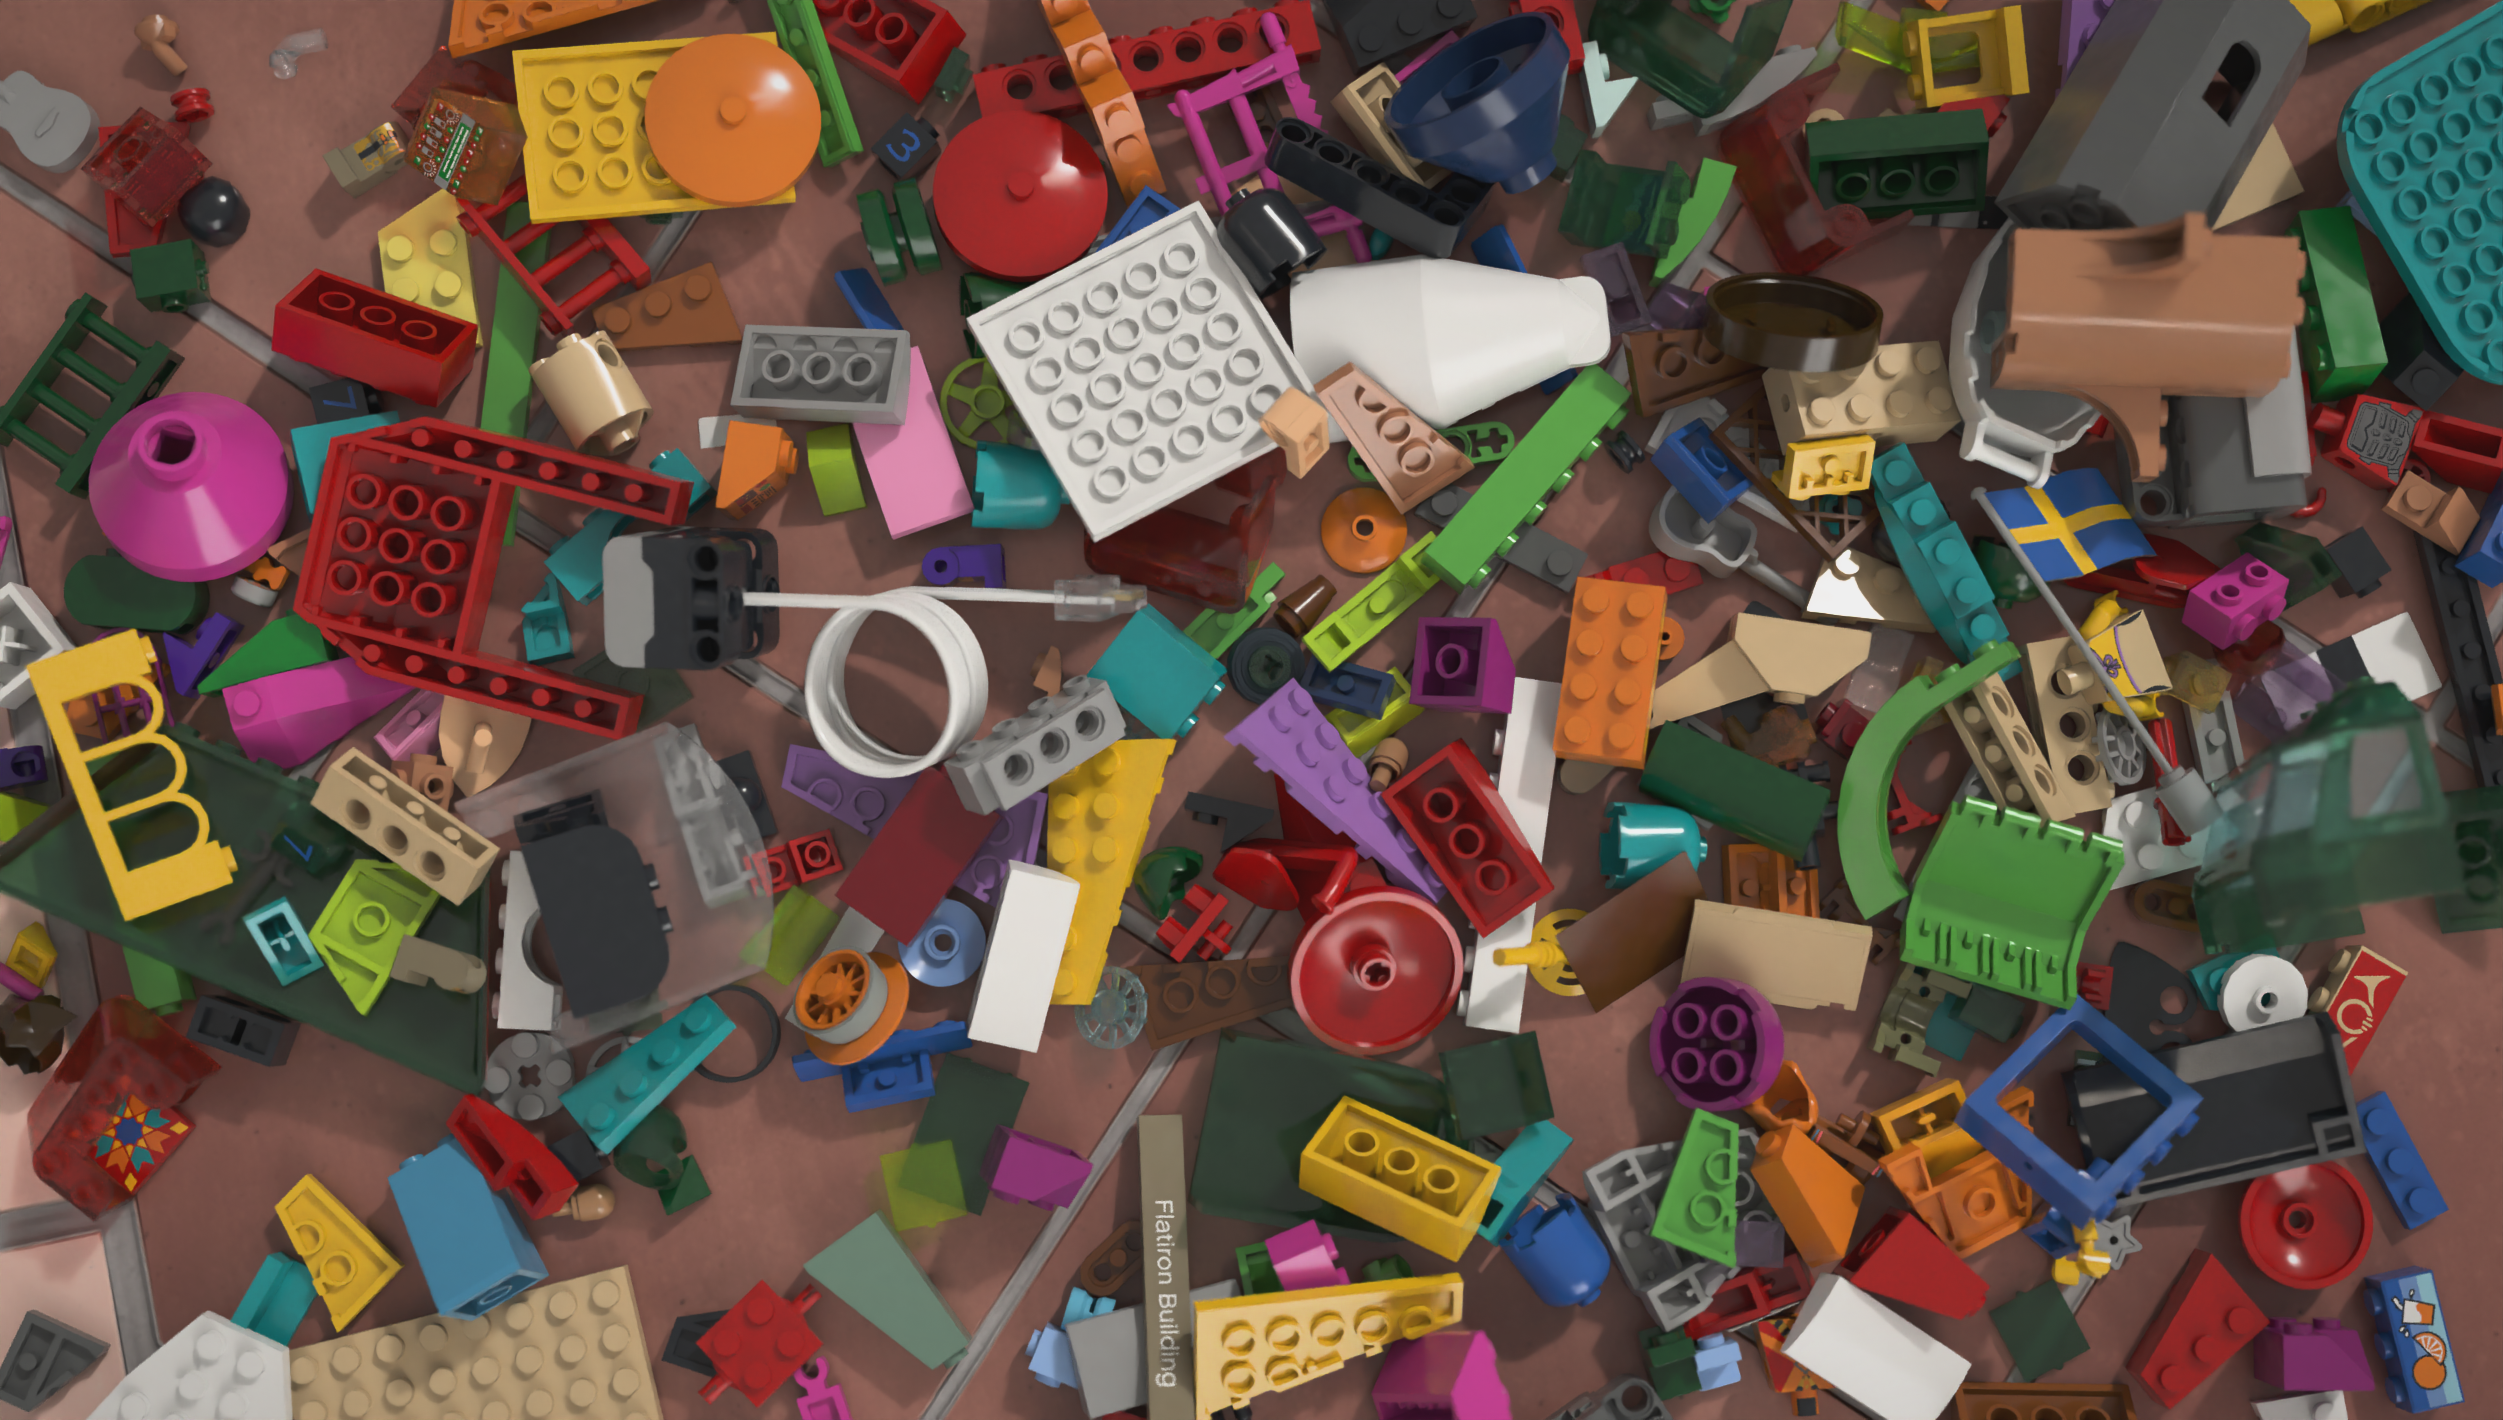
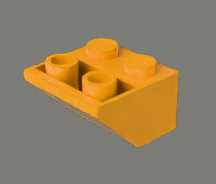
M1945 1078L1869 1113L1872 1116L1870 1122L1875 1132L1880 1134L1879 1141L1885 1154L1888 1155L1909 1143L1915 1144L1921 1148L1930 1179L1984 1152V1147L1954 1122L1961 1106L1967 1099L1959 1080Z

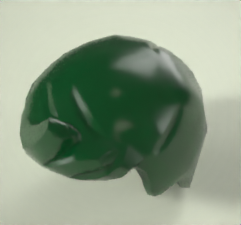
M1172 846L1155 850L1141 859L1133 875L1135 890L1144 905L1158 920H1164L1167 917L1171 903L1176 900H1182L1185 897L1184 883L1195 879L1201 872L1203 854L1194 849Z

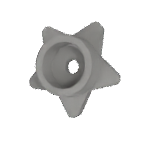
M2124 1214L2112 1222L2104 1220L2096 1226L2098 1241L2094 1242V1250L2108 1252L2110 1267L2115 1271L2120 1268L2125 1254L2142 1250V1244L2130 1235L2131 1217L2128 1214ZM2112 1236L2117 1238V1242L2114 1245L2109 1242Z

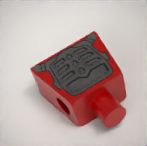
M2356 394L2340 399L2336 409L2323 403H2318L2310 414L2308 426L2326 434L2320 450L2322 458L2371 489L2378 491L2398 486L2424 409L2368 395Z

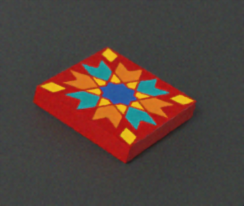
M128 1068L66 1136L130 1194H135L195 1129L196 1125L134 1069Z

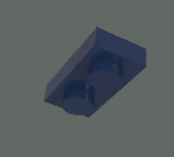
M1312 653L1300 686L1310 694L1313 702L1381 720L1396 681L1393 674L1345 661L1329 673Z

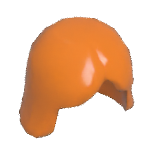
M1783 1060L1776 1080L1763 1096L1741 1108L1765 1132L1775 1131L1794 1124L1807 1135L1816 1124L1819 1114L1816 1097L1804 1080L1798 1065L1792 1060ZM1780 1098L1791 1101L1773 1115L1771 1113V1108Z

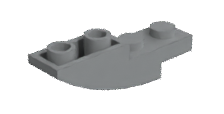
M1792 45L1778 50L1775 53L1776 56L1761 60L1759 55L1746 56L1734 62L1735 66L1730 68L1725 77V86H1723L1721 81H1715L1698 87L1696 93L1681 96L1680 91H1673L1660 95L1655 99L1656 102L1652 103L1647 113L1650 130L1653 131L1692 121L1695 135L1699 137L1722 130L1729 124L1731 126L1764 109L1794 85L1817 56L1815 47L1801 49L1800 45ZM1770 95H1772L1769 99H1767L1763 104H1761L1758 108H1756L1753 112H1751V113L1748 115V113H1749L1751 110H1753V108H1754L1758 103H1760L1761 101H1763L1764 99H1766L1767 97H1769Z

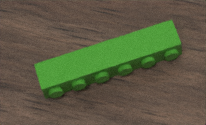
M1597 364L1586 366L1428 546L1420 562L1458 594L1461 595L1469 585L1475 590L1491 572L1492 569L1487 564L1496 553L1503 558L1519 540L1520 537L1515 532L1525 521L1531 526L1547 507L1543 499L1553 489L1559 494L1575 475L1570 468L1577 460L1581 458L1587 462L1602 444V441L1597 437L1608 426L1614 431L1630 412L1625 405L1632 393Z

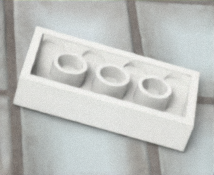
M1820 1272L1780 1350L1886 1420H1936L1956 1393L1972 1365L1842 1277L1825 1272Z

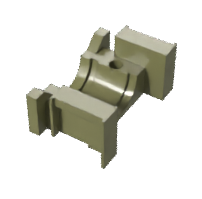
M1900 961L1866 1048L1881 1053L1884 1045L1890 1047L1888 1060L1895 1062L1899 1060L1925 1071L1924 1075L1936 1078L1942 1062L1922 1054L1926 1045L1925 1035L1929 1022L1938 1005L1943 1003L1946 993L1967 999L1973 983L1960 981L1923 967L1921 975L1914 973L1915 965ZM1921 987H1924L1926 990L1923 996L1919 994ZM1905 1033L1907 1035L1906 1042L1902 1043L1900 1038L1901 1035Z

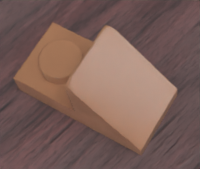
M2409 470L2401 474L2398 486L2392 489L2380 509L2455 556L2461 552L2481 519L2462 488L2457 486L2445 493Z

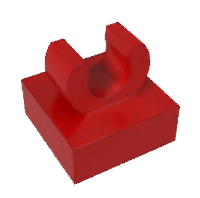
M2084 962L2077 963V994L2095 1009L2109 1010L2114 967Z

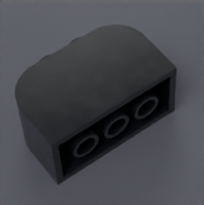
M590 825L520 846L574 1020L639 1000L653 992L665 977L669 967L670 946L666 934L673 932L674 928L667 906L658 908L653 891L661 889L654 864L644 865L641 853L635 843L628 836L612 827Z

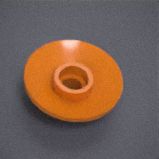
M1354 488L1337 496L1327 507L1321 523V539L1327 554L1337 565L1354 573H1374L1391 565L1402 552L1407 537V523L1404 514L1401 515L1386 493L1373 488ZM1361 521H1368L1371 523L1373 531L1370 535L1362 536L1357 532L1356 525Z

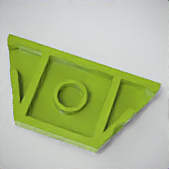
M356 859L308 934L309 939L323 957L357 1011L367 1017L391 978L389 976L404 934L416 937L442 896L395 862Z

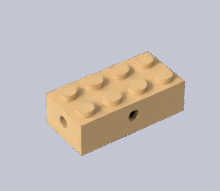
M1939 341L1879 345L1878 352L1872 360L1861 366L1846 370L1799 372L1769 368L1762 375L1783 456L1786 455L1788 443L1868 434L1876 442L1875 447L1895 445L1899 442H1904L1905 444L1932 442L1939 440L1961 421Z

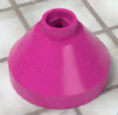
M181 392L158 397L143 403L113 425L101 441L94 455L89 475V496L94 515L112 546L129 563L146 573L163 579L178 582H201L222 578L238 572L267 552V549L279 538L289 519L294 498V480L288 458L278 436L271 426L254 410L243 403L218 394Z

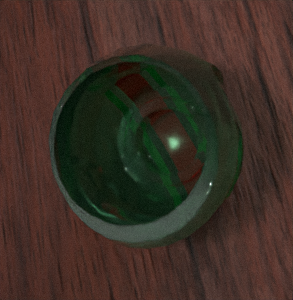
M657 1105L613 1148L614 1167L624 1177L647 1188L656 1190L675 1188L684 1174L683 1164L677 1154L687 1148V1132L682 1120L671 1109ZM647 1158L661 1164L670 1173L660 1174L649 1170L646 1165Z

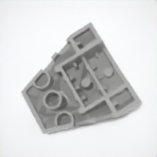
M1754 1127L1739 1129L1738 1179H1736L1735 1199L1737 1227H1735L1734 1245L1736 1268L1727 1267L1648 1235L1682 1140L1619 1150L1582 1171L1584 1186L1591 1199L1588 1203V1209L1630 1291L1634 1296L1641 1297L1648 1313L1664 1332L1674 1329L1703 1312L1713 1301L1711 1296L1727 1278L1732 1279L1741 1269L1738 1265L1753 1247L1759 1248L1781 1223L1750 1171L1756 1154L1755 1147L1760 1139Z

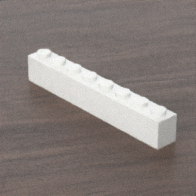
M1515 677L1511 714H1505L1503 730L1496 729L1494 733L1492 755L1499 756L1497 773L1490 772L1489 777L1541 864L1556 759L1552 749L1562 683ZM1536 902L1485 938H1482L1479 932L1475 930L1473 946L1465 947L1463 958V972L1470 973L1467 990L1460 989L1456 1015L1464 1016L1463 1025L1519 1033L1528 966H1496L1492 960V954L1498 948L1525 947L1531 942ZM1469 920L1468 928L1476 929Z

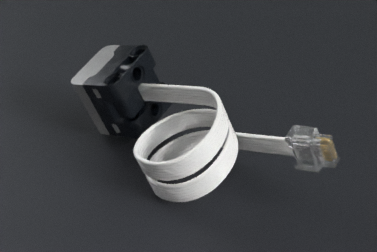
M677 526L613 538L607 542L603 551L605 649L609 659L614 664L622 667L706 671L730 665L737 659H750L768 654L776 648L780 637L779 606L841 608L822 627L808 657L804 682L807 715L820 745L836 762L853 772L879 778L910 775L954 756L960 746L973 739L985 715L988 701V675L980 645L967 623L954 610L937 599L1055 603V620L1100 622L1117 616L1120 613H1133L1147 608V585H1120L1119 575L1075 574V578L1056 580L1055 590L909 586L871 596L780 593L777 541L773 534L760 528ZM748 540L755 546L756 554L754 559H752V549L747 543ZM874 610L896 614L914 624L933 644L944 666L949 689L948 717L939 741L927 755H903L881 747L857 727L850 713L844 687L845 661L856 633L865 619ZM754 632L756 633L758 640L756 647L753 646Z

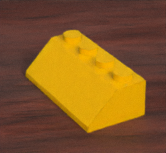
M1344 1095L1301 1153L1299 1188L1457 1262L1479 1228L1500 1177L1502 1167Z

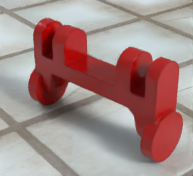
M1911 740L1909 741L1907 746L1913 744ZM1902 754L1891 781L1892 789L1900 807L1887 812V821L1904 816L1906 824H1901L1891 829L1893 836L1943 819L1941 812L1933 815L1932 812H1926L1908 800L1898 777Z

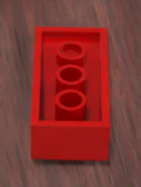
M813 0L829 50L884 86L918 105L967 36L948 10L929 0Z
M1462 737L1448 744L1380 794L1482 938L1491 934L1555 889L1489 775Z

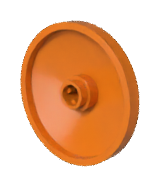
M741 34L713 35L693 41L682 47L668 58L658 70L646 98V136L650 150L660 169L677 187L687 194L718 206H753L782 195L792 188L807 172L816 155L820 141L821 110L817 93L808 75L785 51L772 43L752 36Z

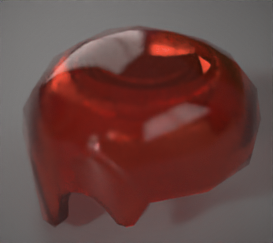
M2267 620L2256 627L2253 633L2243 641L2238 640L2224 650H2221L2213 643H2211V647L2217 662L2222 668L2233 674L2254 677L2263 675L2274 667L2283 651L2286 637L2281 627Z

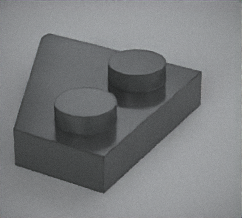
M35 1309L27 1311L0 1367V1399L24 1411H33L105 1354L111 1344Z

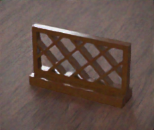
M1763 385L1708 437L1829 563L1880 515L1874 497L1875 488L1870 480L1869 489L1851 491L1847 494L1859 496L1870 507L1871 511L1865 516L1848 515L1847 495H1838V514L1819 512V495L1809 498L1810 511L1797 510L1790 503V499L1781 490L1777 489L1778 487L1770 478H1766L1760 471L1759 458L1779 460V470H1784L1786 455L1783 456L1779 439L1778 450L1759 449L1758 429L1776 431L1774 421L1758 420L1757 402L1763 397L1768 401L1765 386ZM1748 412V419L1741 418ZM1730 427L1749 428V448L1737 447L1726 436L1725 432ZM1820 521L1839 523L1840 540L1833 547L1820 534ZM1849 524H1856V525L1849 531Z

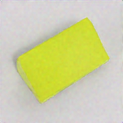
M1396 667L1386 672L1394 675L1396 683L1381 720L1338 708L1325 715L1326 720L1337 729L1340 738L1356 758L1365 754L1380 741L1389 737L1425 710L1424 707L1409 704L1411 685Z

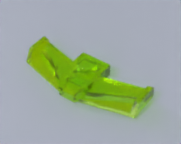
M1840 1L1835 37L1838 46L1897 67L1905 74L1912 75L1911 59L1905 56L1902 42L1903 33L1907 31V23L1919 19L1947 17L1948 12L1901 7L1900 21L1897 22L1848 2ZM1963 32L1929 37L1932 73L1980 66L1977 38L1974 33Z

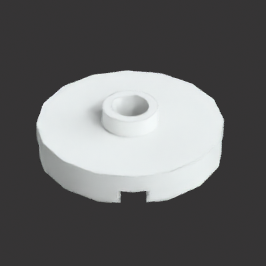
M2251 954L2237 960L2224 973L2220 982L2223 985L2220 995H2218L2217 1006L2223 1021L2234 1033L2304 1016L2307 1009L2308 989L2302 974L2290 962L2273 955ZM2269 992L2270 1001L2267 1005L2262 1006L2261 998L2265 993Z

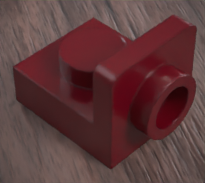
M1845 698L1838 701L1836 705L1830 701L1822 709L1815 720V723L1820 727L1813 736L1849 762L1855 745L1870 720L1851 707L1853 703Z

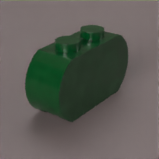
M107 548L105 556L87 555L80 559L69 571L64 584V600L71 615L79 623L97 629L130 628L138 632L162 634L167 632L175 635H186L202 623L210 605V592L206 581L178 582L153 576L129 563L113 548Z

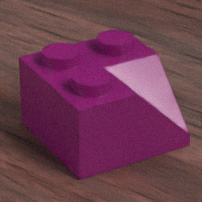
M1419 617L1409 704L1440 712L1511 714L1516 669L1497 620L1494 618Z
M996 1124L978 1174L988 1184L987 1189L994 1192L993 1196L1001 1200L1019 1204L1020 1199L1023 1198L1034 1206L1053 1211L1055 1205L1068 1209L1091 1174L1094 1164L1076 1150Z
M2269 1317V1325L2253 1337L2255 1379L2282 1390L2375 1391L2374 1379L2357 1330L2342 1326L2341 1319L2314 1317L2312 1318V1325L2311 1323L2296 1322V1318Z

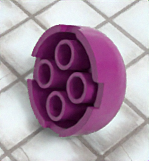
M1699 977L1678 985L1679 989L1670 996L1665 1005L1657 1008L1651 1024L1649 1050L1656 1076L1663 1078L1668 1088L1676 1096V1101L1691 1109L1699 1108L1706 1112L1730 1111L1745 1107L1758 1100L1773 1085L1780 1072L1784 1058V1032L1774 1007L1757 989L1731 978Z

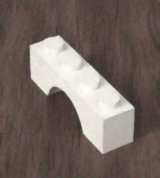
M510 851V860H505L502 867L503 886H508L506 904H501L498 922L500 930H504L503 948H498L496 953L495 969L497 974H501L500 992H495L493 997L492 1015L493 1018H498L497 1028L560 1030L563 986L548 978L539 969L533 957L531 946L532 934L538 919L541 917V912L522 851Z

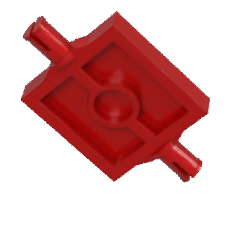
M763 1279L758 1282L696 1342L712 1360L717 1372L704 1387L697 1391L700 1396L704 1398L717 1386L704 1399L711 1406L730 1386L741 1391L759 1409L824 1345L809 1329L803 1316L823 1296L809 1283L790 1302L778 1296Z

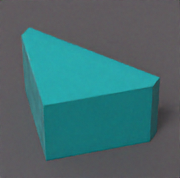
M285 896L243 917L245 924L282 986L324 966L294 906Z

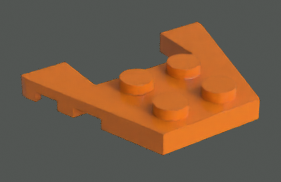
M2021 1086L2009 1092L1998 1105L2033 1134L2034 1128L2029 1126V1107H2034V1094L2032 1090ZM1909 1143L1878 1159L1881 1169L1928 1230L1961 1260L2023 1228L2032 1217V1188L1988 1150L1932 1179L1929 1177L1921 1148L1913 1143Z

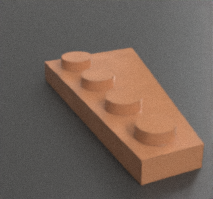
M1348 362L1313 385L1318 397L1401 515L1475 468L1466 455L1352 362Z

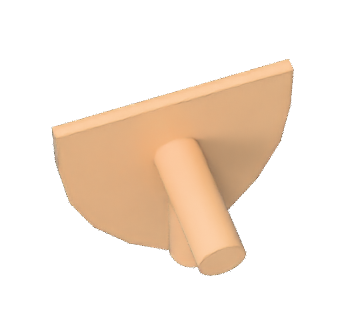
M444 695L439 724L442 757L446 766L454 767L452 779L464 795L469 798L491 786L509 770L523 748L532 718Z

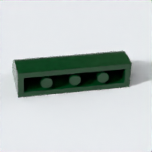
M1668 720L1665 721L1654 744L1639 785V792L1673 807L1682 808L1691 815L1799 862L1803 860L1830 801L1831 790Z

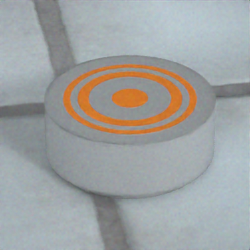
M236 575L230 589L239 598L267 608L273 606L279 593L271 589L269 585L243 575Z

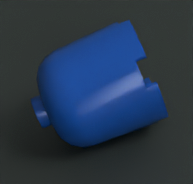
M1562 1193L1555 1196L1558 1204L1545 1211L1538 1204L1520 1216L1508 1231L1511 1238L1508 1241L1506 1238L1501 1239L1498 1244L1545 1304L1552 1307H1567L1577 1303L1579 1307H1583L1593 1302L1601 1294L1599 1287L1606 1280L1609 1273L1610 1256L1574 1197L1570 1193Z

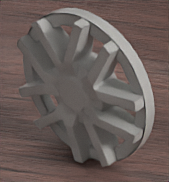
M2102 707L2103 711L2097 712L2095 715L2098 723L2097 737H2092V743H2098L2100 755L2095 756L2096 762L2103 761L2108 772V781L2111 783L2117 782L2119 786L2135 784L2142 778L2145 771L2146 745L2125 716L2109 713Z

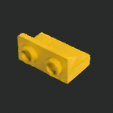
M1868 434L1788 443L1784 470L1772 471L1771 481L1788 499L1807 500L1811 496L1824 494L1847 495L1851 491L1869 489L1876 442Z

